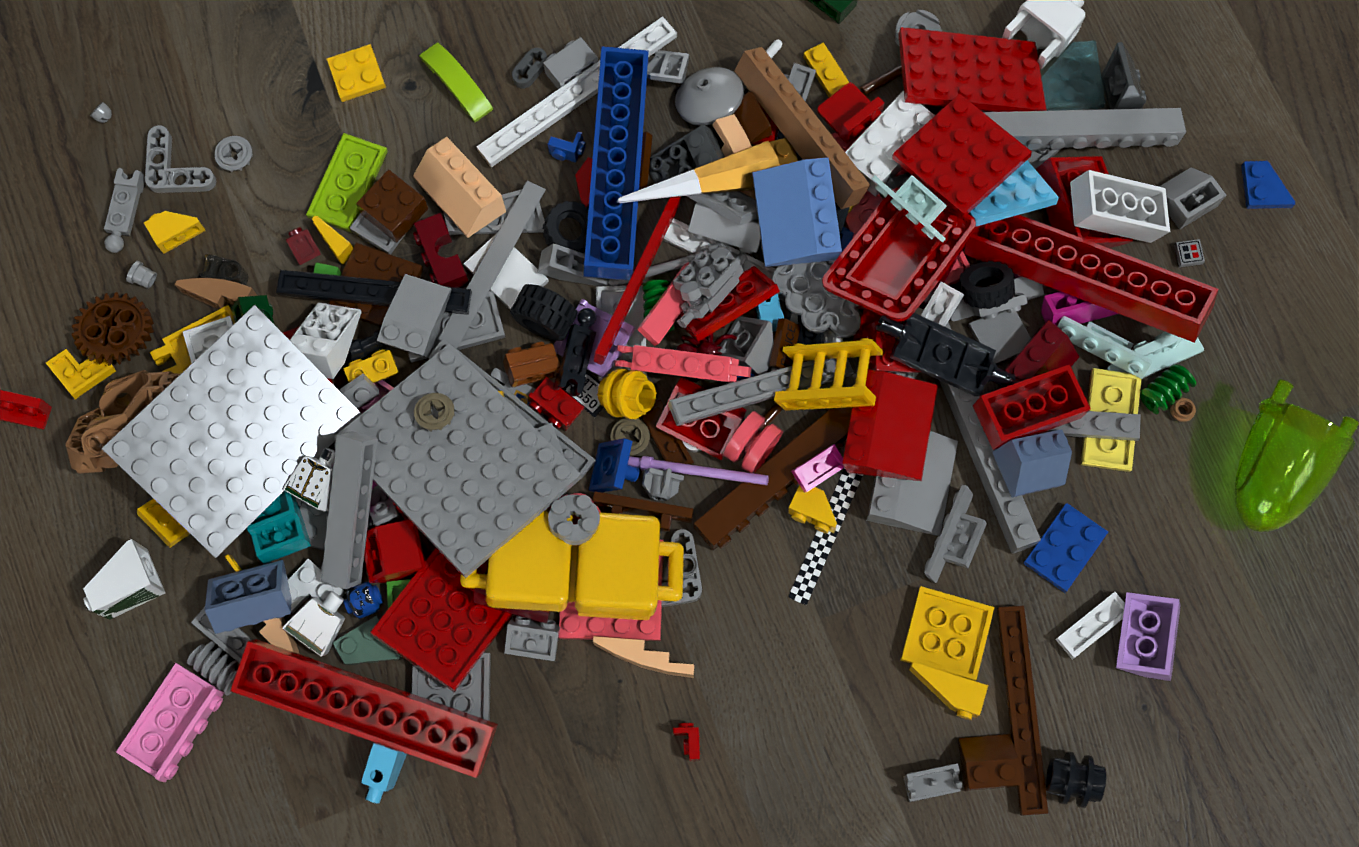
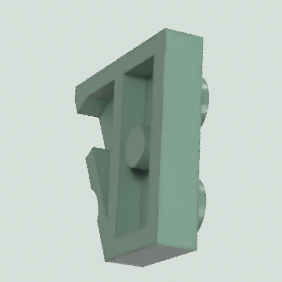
M378 616L371 618L332 642L345 665L402 659L401 655L371 635L370 632L380 620Z

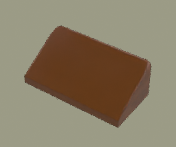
M747 93L743 96L740 106L733 114L738 119L750 143L753 144L771 136L772 131L771 125L753 93Z

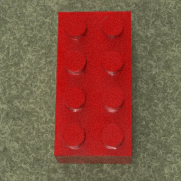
M1070 364L982 395L972 405L993 450H996L1012 439L1037 435L1081 419L1091 410Z

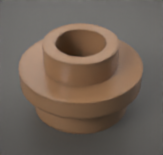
M1181 398L1176 399L1175 404L1171 405L1170 412L1175 420L1187 422L1194 417L1196 408L1191 400ZM1179 407H1183L1186 410V414H1181Z

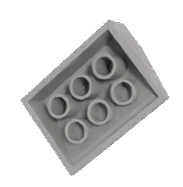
M930 431L922 481L875 476L866 521L940 536L958 441Z

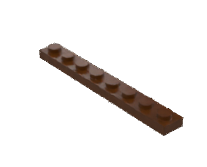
M1024 606L998 607L997 613L1011 737L1018 756L1022 785L1017 786L1020 816L1048 814Z

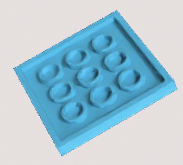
M1027 160L978 204L969 215L974 217L976 226L1056 205L1059 197Z

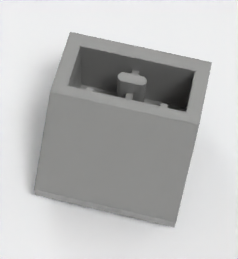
M1192 167L1159 186L1166 188L1168 215L1179 230L1218 207L1226 196L1225 192L1211 175Z

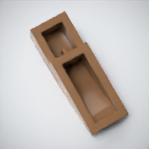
M190 278L177 280L174 284L181 293L216 309H221L227 306V304L233 305L238 297L258 296L251 287L223 279Z

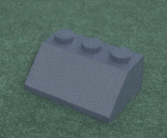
M1062 429L1012 439L992 451L1012 498L1060 487L1066 483L1072 451Z
M283 560L208 579L205 612L215 634L224 631L229 632L239 627L255 625L262 621L282 618L285 615L291 614L292 598Z

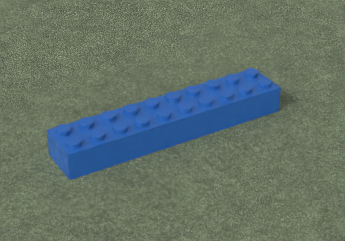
M601 47L584 277L630 280L633 275L638 201L618 203L617 200L639 190L649 50Z

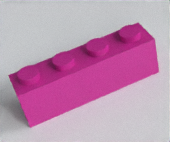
M1064 292L1045 295L1041 311L1045 322L1050 320L1056 326H1058L1063 316L1082 324L1118 314Z

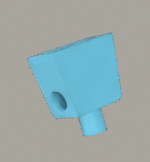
M376 742L373 743L361 783L369 786L365 796L366 800L380 803L383 792L394 788L407 753Z

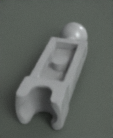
M118 168L116 171L115 187L104 230L107 233H112L104 241L106 249L112 253H118L123 249L124 241L121 235L130 236L140 194L143 193L145 176L139 170L134 171L131 179H128V176L123 173L122 168Z

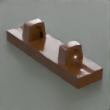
M594 492L593 503L597 507L612 509L611 513L614 514L629 512L661 518V531L670 532L672 520L692 524L693 508Z

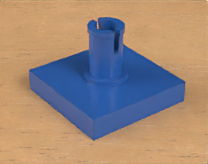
M623 438L599 443L589 491L608 492L620 490L623 488L624 479L630 482H635L640 474L639 468L628 465L633 441Z

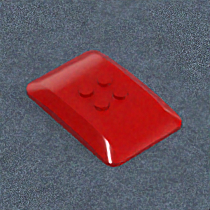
M900 188L892 189V191L896 193ZM888 194L822 278L823 287L830 293L877 314L885 315L893 321H905L930 294L967 243L976 228V221L973 216L967 214L962 218L947 206L930 224L946 238L942 243L936 236L930 239L921 230L924 225L920 222L915 225L905 216L908 213L905 208L899 211L890 202L893 198Z

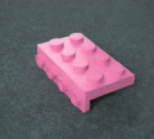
M175 663L116 753L145 770L158 781L166 783L167 780L172 779L178 770L177 764L181 758L186 757L193 748L192 742L197 734H201L207 727V719L212 711L215 712L221 706L224 692Z

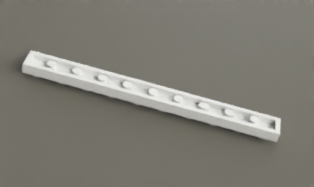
M661 17L618 48L649 50V57L677 38V32L664 17ZM600 61L479 144L477 151L492 168L597 94Z

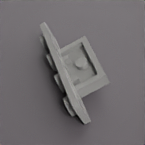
M1022 276L1014 278L1015 294H1013V298L1008 303L1002 304L997 308L978 309L977 307H971L964 302V299H961L950 319L951 321H957L976 315L987 320L997 317V312L1004 310L1007 313L1021 310V305L1028 304L1027 300L1044 295L1042 284Z
M961 485L960 490L954 495L953 507L944 519V528L941 535L935 540L932 557L925 564V575L933 583H937L945 562L969 568L987 525L984 519L966 514L973 498V493L966 485Z

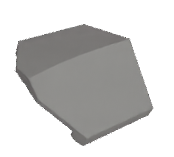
M658 50L655 56L648 62L647 78L650 80L684 83L689 54Z

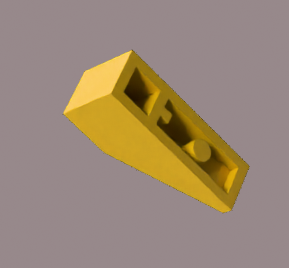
M912 662L909 671L949 709L956 711L958 717L972 720V717L977 718L980 716L988 685Z

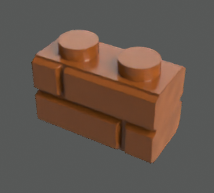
M537 342L528 349L522 350L521 347L510 349L507 352L508 354H505L503 360L512 388L541 381L546 377H556L560 369V363L553 343Z

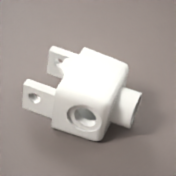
M1026 0L1019 7L1017 16L1005 28L1002 38L1009 40L1019 30L1024 32L1027 41L1036 42L1037 49H1044L1037 61L1040 69H1042L1054 56L1059 57L1079 32L1085 18V11L1081 9L1084 5V0Z

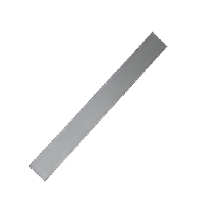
M529 181L525 183L466 288L472 291L469 314L452 313L438 338L439 341H442L444 338L456 349L458 348L543 196L545 188Z

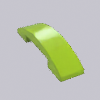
M437 42L419 55L432 73H436L457 98L461 107L474 123L493 110V107L469 74L441 44Z

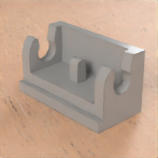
M958 764L904 775L909 802L960 792L962 782L959 781L958 777L960 771Z

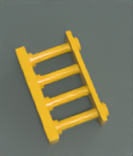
M862 338L860 341L811 345L797 343L793 346L783 347V352L793 360L788 389L785 391H775L774 401L785 411L875 406L876 396L865 385L870 356L882 355L883 350L872 339ZM859 357L856 383L852 387H843L847 358ZM825 359H837L833 386L820 389ZM815 360L811 386L807 390H798L803 361Z

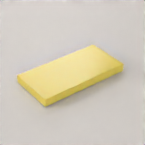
M1092 368L1087 401L1091 408L1090 411L1138 414L1141 378L1131 373ZM1084 437L1081 465L1131 472L1135 441Z

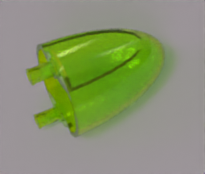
M1282 379L1277 381V385L1270 398L1262 400L1258 407L1259 413L1246 440L1236 475L1235 501L1237 511L1242 522L1248 528L1257 532H1270L1282 528L1294 521L1309 508L1336 474L1347 454L1353 450L1355 441L1352 436L1359 426L1357 420L1344 416L1341 425L1338 427L1311 411L1286 403L1294 386Z

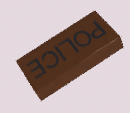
M785 318L778 319L769 366L778 370L792 366L793 360L783 352V347L797 344L800 325Z

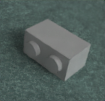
M580 37L576 41H570L563 50L557 54H551L543 63L545 74L557 89H560L597 63L598 57Z

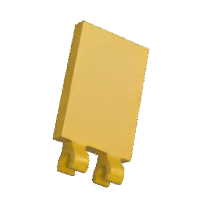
M227 305L163 338L162 340L165 345L151 351L150 354L157 366L164 364L171 356L176 365L162 372L182 373L192 364L183 331L228 316L231 317L233 324H235L230 307Z

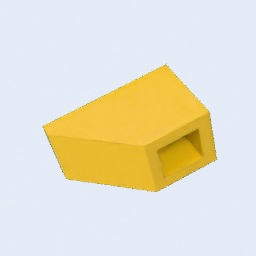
M799 485L789 506L788 514H791V518L797 522L805 523L807 521L814 524V528L820 532L828 534L830 531L835 533L837 522L825 492L816 487L808 492H804Z

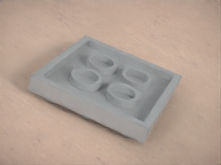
M483 653L455 692L413 664L412 694L490 721L491 654Z

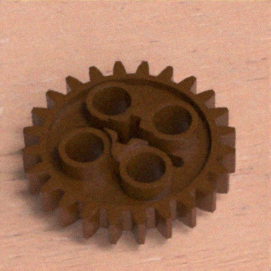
M115 292L113 298H110L105 293L103 300L96 296V303L86 302L89 307L87 310L79 309L82 316L74 317L77 324L71 326L74 330L72 337L77 349H79L82 356L86 355L89 361L96 359L100 365L106 360L108 366H111L112 361L116 360L120 365L124 357L131 361L130 355L132 353L139 356L140 354L137 349H146L144 341L152 340L149 335L154 332L152 327L154 322L151 313L145 307L144 302H138L135 296L130 299L128 294L125 293L120 298L118 292Z

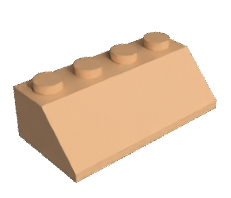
M448 137L427 149L413 178L467 238L506 213L502 195Z

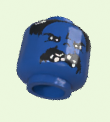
M364 582L347 590V599H344L343 602L348 614L353 613L355 617L360 619L378 612L383 599L377 585Z

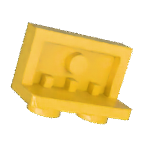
M380 350L373 353L372 357L368 359H358L350 362L348 367L343 368L349 383L363 373L373 383L398 374L396 362L391 351Z
M154 499L137 509V515L169 548L190 535Z

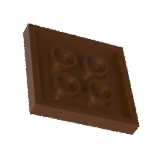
M356 243L341 276L401 282L405 274L420 278L423 267L422 265ZM340 301L329 302L330 305L360 309L361 315L359 320L378 327L382 326L384 317L389 309L388 306Z

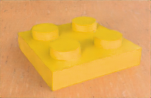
M371 44L327 58L342 102L386 88Z

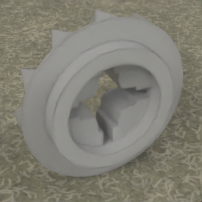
M229 136L221 140L216 146L214 154L218 165L223 170L226 169L230 172H233V170L242 171L244 166L250 165V159L253 157L250 143L240 136ZM231 148L238 153L237 160L230 157L232 155Z

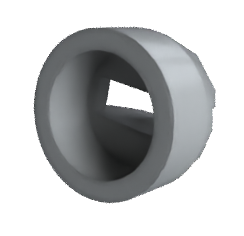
M101 102L90 116L98 122L105 123L111 118L112 112L104 102Z

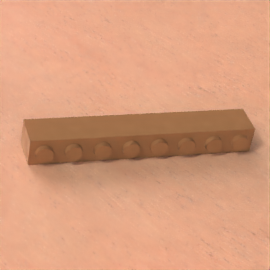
M763 47L744 51L735 69V73L753 93L756 100L803 160L829 157L834 199L837 205L844 209L859 204L870 187V183Z

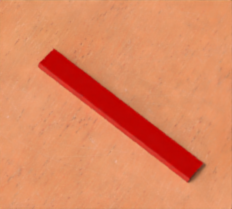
M680 196L669 198L595 351V363L604 364L678 210Z

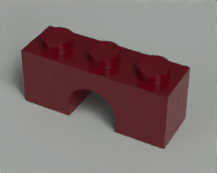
M441 213L415 222L414 225L417 231L413 235L417 245H423L425 252L421 253L426 267L431 265L434 273L429 274L432 282L454 288L469 284L458 254L451 257H441L438 255L441 247L452 242Z

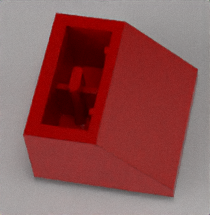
M410 519L376 526L367 531L364 558L369 583L398 581L426 567L418 528Z

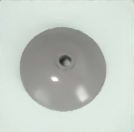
M721 67L702 69L689 76L679 87L675 97L676 109L679 115L688 123L711 125L716 119L730 116L737 110L744 95L743 84L738 75L729 69Z

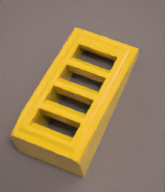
M314 216L312 220L317 230L342 265L345 264L353 251L351 243L321 218Z

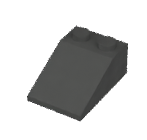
M1118 42L1101 75L1109 109H1142L1146 103V94L1144 90H1141L1140 72L1135 68L1134 61L1124 44Z

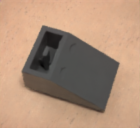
M701 125L651 156L649 171L655 184L722 159L725 156L721 151L722 146L715 131L705 125ZM670 197L661 198V199H662V201H666V200H669Z

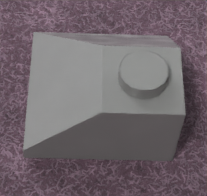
M742 316L736 318L727 334L736 336L737 340L724 339L720 345L722 349L719 350L722 355L719 356L739 359L738 366L751 367V374L755 376L765 374L769 369L773 349L772 323L766 320Z

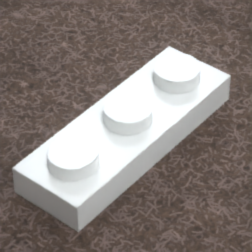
M1116 592L1112 593L1055 640L1070 658L1074 659L1123 619L1124 601Z

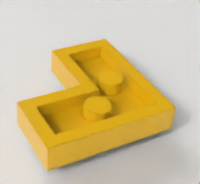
M67 349L46 362L50 370L74 399H77L116 372L112 364L108 366L106 360L99 365L96 359L93 361L87 359L79 365Z

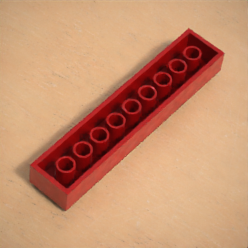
M1021 215L976 226L965 244V255L983 262H1001L1008 265L1014 274L1194 343L1214 307L1219 290Z
M258 639L247 642L230 690L242 696L475 778L482 772L498 726L497 723Z

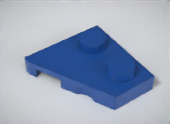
M1268 161L1243 162L1241 167L1246 209L1292 208L1295 205V200Z

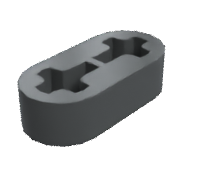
M533 48L529 50L513 69L512 78L517 87L523 89L530 87L544 71L543 63L547 59V54L543 49ZM539 57H541V62H533V58L538 59ZM525 73L527 74V79L521 78V79L519 80V76H518L519 74H520V75H525Z

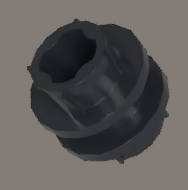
M1069 751L1066 752L1064 758H1051L1046 774L1047 793L1058 795L1059 804L1066 805L1070 796L1076 797V804L1079 808H1085L1089 801L1101 802L1106 787L1105 767L1095 765L1093 757L1089 755L1084 756L1081 763H1077L1074 752Z

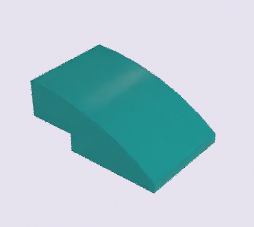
M283 491L247 527L248 532L252 536L256 555L263 564L311 546L297 499L287 491Z

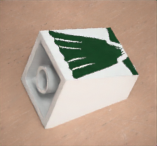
M133 539L126 541L83 588L86 594L84 602L88 610L109 620L165 594L148 550Z

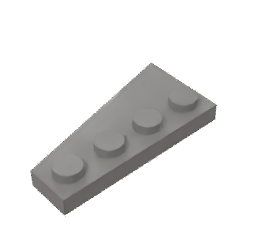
M522 190L502 194L506 213L475 234H496ZM540 202L522 233L544 232L542 228L545 221ZM444 213L449 234H463Z

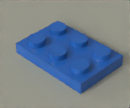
M1066 503L1023 564L1066 593L1108 531Z

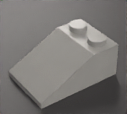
M405 274L384 317L377 341L428 358L431 354L452 289Z

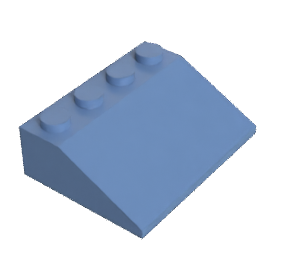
M829 157L805 159L752 173L765 267L836 260L841 254L842 248Z

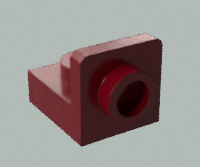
M298 227L288 233L289 238L286 241L299 265L321 255L308 229L302 230L301 227Z

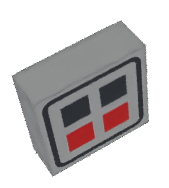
M1200 239L1175 243L1174 248L1179 268L1201 265L1205 262Z

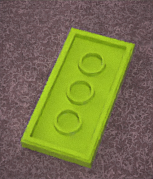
M343 133L307 211V217L312 219L314 216H318L328 225L351 233L350 227L360 214L356 203L373 186L388 152L387 148Z

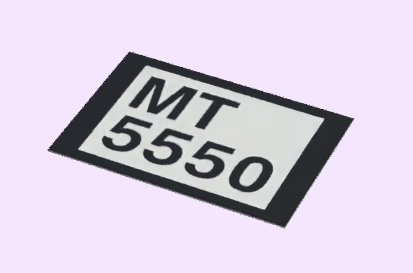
M586 371V380L582 393L579 396L571 397L584 406L588 413L596 417L604 408L597 396L600 381ZM567 382L566 386L561 389L570 395L571 386Z

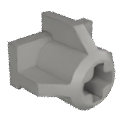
M648 468L643 472L642 486L651 499L667 501L678 493L679 484L684 480V476L671 473L672 470L670 468L664 471Z

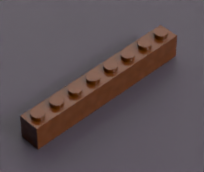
M852 407L831 408L754 472V474L768 475V485L742 482L694 522V529L712 550H715L717 547L720 549L725 547L732 540L730 537L736 531L739 533L744 531L751 524L749 520L755 515L758 517L762 516L770 508L768 504L774 499L777 501L781 500L788 493L787 488L793 483L797 486L799 483L791 472L793 469L830 445L835 444L838 451L844 446L842 442L847 439Z

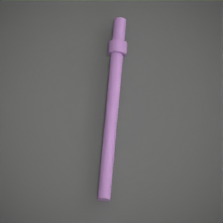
M629 456L628 465L639 467L642 471L648 468L662 471L670 468L675 473L768 485L769 481L768 475L654 460L653 457L642 456V458Z

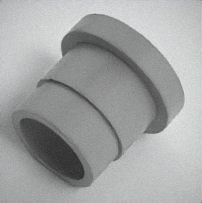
M137 260L130 268L126 281L149 289L155 282L157 273L143 266V263Z

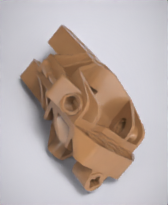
M143 370L107 383L99 401L100 408L80 416L66 442L71 468L76 470L78 474L105 472L106 468H116L118 464L101 448L181 373L174 374L171 371L149 373ZM127 393L124 397L117 398L119 394Z

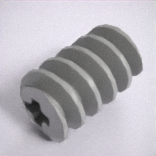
M213 641L207 645L198 646L189 655L187 664L189 666L193 665V669L201 672L204 678H209L211 684H217L216 687L220 691L224 690L226 696L232 693L230 690L237 673L235 667L238 662L234 660L228 664L229 654H225L220 658L222 649L219 647L212 651L215 645Z

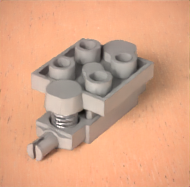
M721 247L712 253L700 251L672 281L675 289L680 290L681 297L685 301L681 305L684 315L677 321L680 327L686 328L693 319L703 318L707 312H713L740 282L739 277L744 272L742 264L748 259L744 253L740 252L734 258L728 248Z

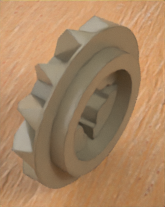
M430 393L423 396L414 408L415 420L421 428L428 429L430 432L436 429L442 431L443 427L451 424V420L455 416L453 402L449 397L441 393ZM432 405L437 411H440L438 412V419L430 415L432 413Z
M624 418L613 426L610 435L611 441L626 439L623 433L631 434L636 429L634 436L637 442H632L630 456L639 455L648 446L650 440L649 429L639 419Z

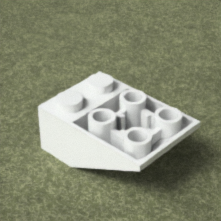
M318 302L290 341L326 378L334 379L346 361L361 310Z

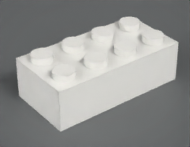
M904 91L845 152L870 183L868 191L875 197L879 194L875 189L878 184L872 180V177L876 175L884 184L890 178L895 177L902 167L892 159V154L935 116L921 104L905 102Z
M1091 170L1086 171L1070 182L1074 226L1149 243L1170 232L1166 188Z

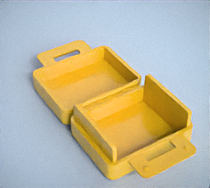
M546 509L491 555L488 561L487 574H476V569L467 578L462 574L460 577V583L465 588L486 589V602L493 608L561 612L565 610L568 602H575V608L579 616L649 620L656 611L658 600L679 601L683 596L684 548L677 542L660 541V522L654 516L600 512L599 527L596 533L593 534V537L583 544L569 545L558 537L556 538L550 531L548 525L550 509ZM570 515L567 521L573 522V516ZM659 556H669L668 586H658Z

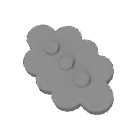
M836 260L780 265L774 270L772 281L778 285L779 294L786 296L785 301L788 310L793 314L801 315L802 324L809 332L816 334L830 329L838 337L850 338L859 331L861 317L856 310L859 305L830 293L823 287L822 278Z

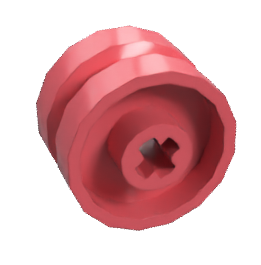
M753 411L735 431L725 448L723 456L733 463L739 461L744 456L741 469L747 473H754L770 456L779 442L783 430L771 424L762 431L765 425V418L756 411Z

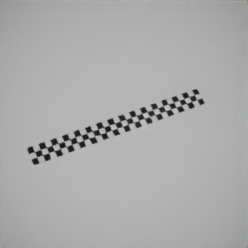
M844 468L829 502L837 522L835 533L829 531L826 534L817 530L789 594L790 599L807 605L863 474L848 473Z

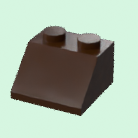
M1010 734L958 738L964 791L1022 785L1018 756Z

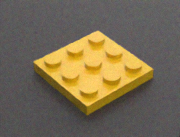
M920 586L901 661L911 664L916 662L976 681L994 607Z

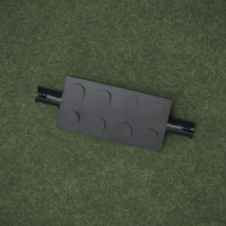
M913 313L902 323L893 321L885 315L881 316L878 320V323L881 325H877L876 330L895 337V343L889 357L976 397L981 396L987 382L992 381L1003 387L1014 384L1011 379L1015 380L1016 376L997 368V364L994 363L995 349L916 313Z

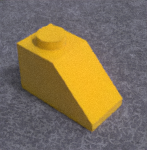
M168 211L156 213L144 222L154 242L163 254L206 231L198 218Z

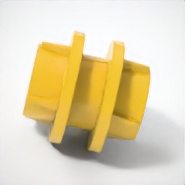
M616 369L610 374L608 373V376L601 380L597 396L600 404L605 407L607 413L611 416L637 419L642 415H646V412L652 409L657 392L654 384L648 380L643 372Z

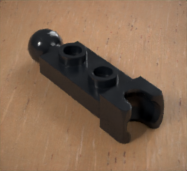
M584 308L579 311L577 320L580 326L576 324L571 325L560 369L554 382V390L564 388L568 382L571 386V396H579L583 391L586 380L585 374L597 333L589 329L596 321V314L591 308Z

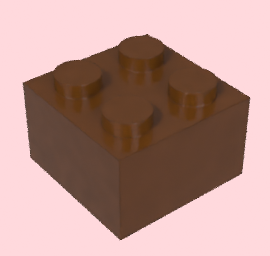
M389 169L356 203L361 215L396 243L428 210L425 198Z

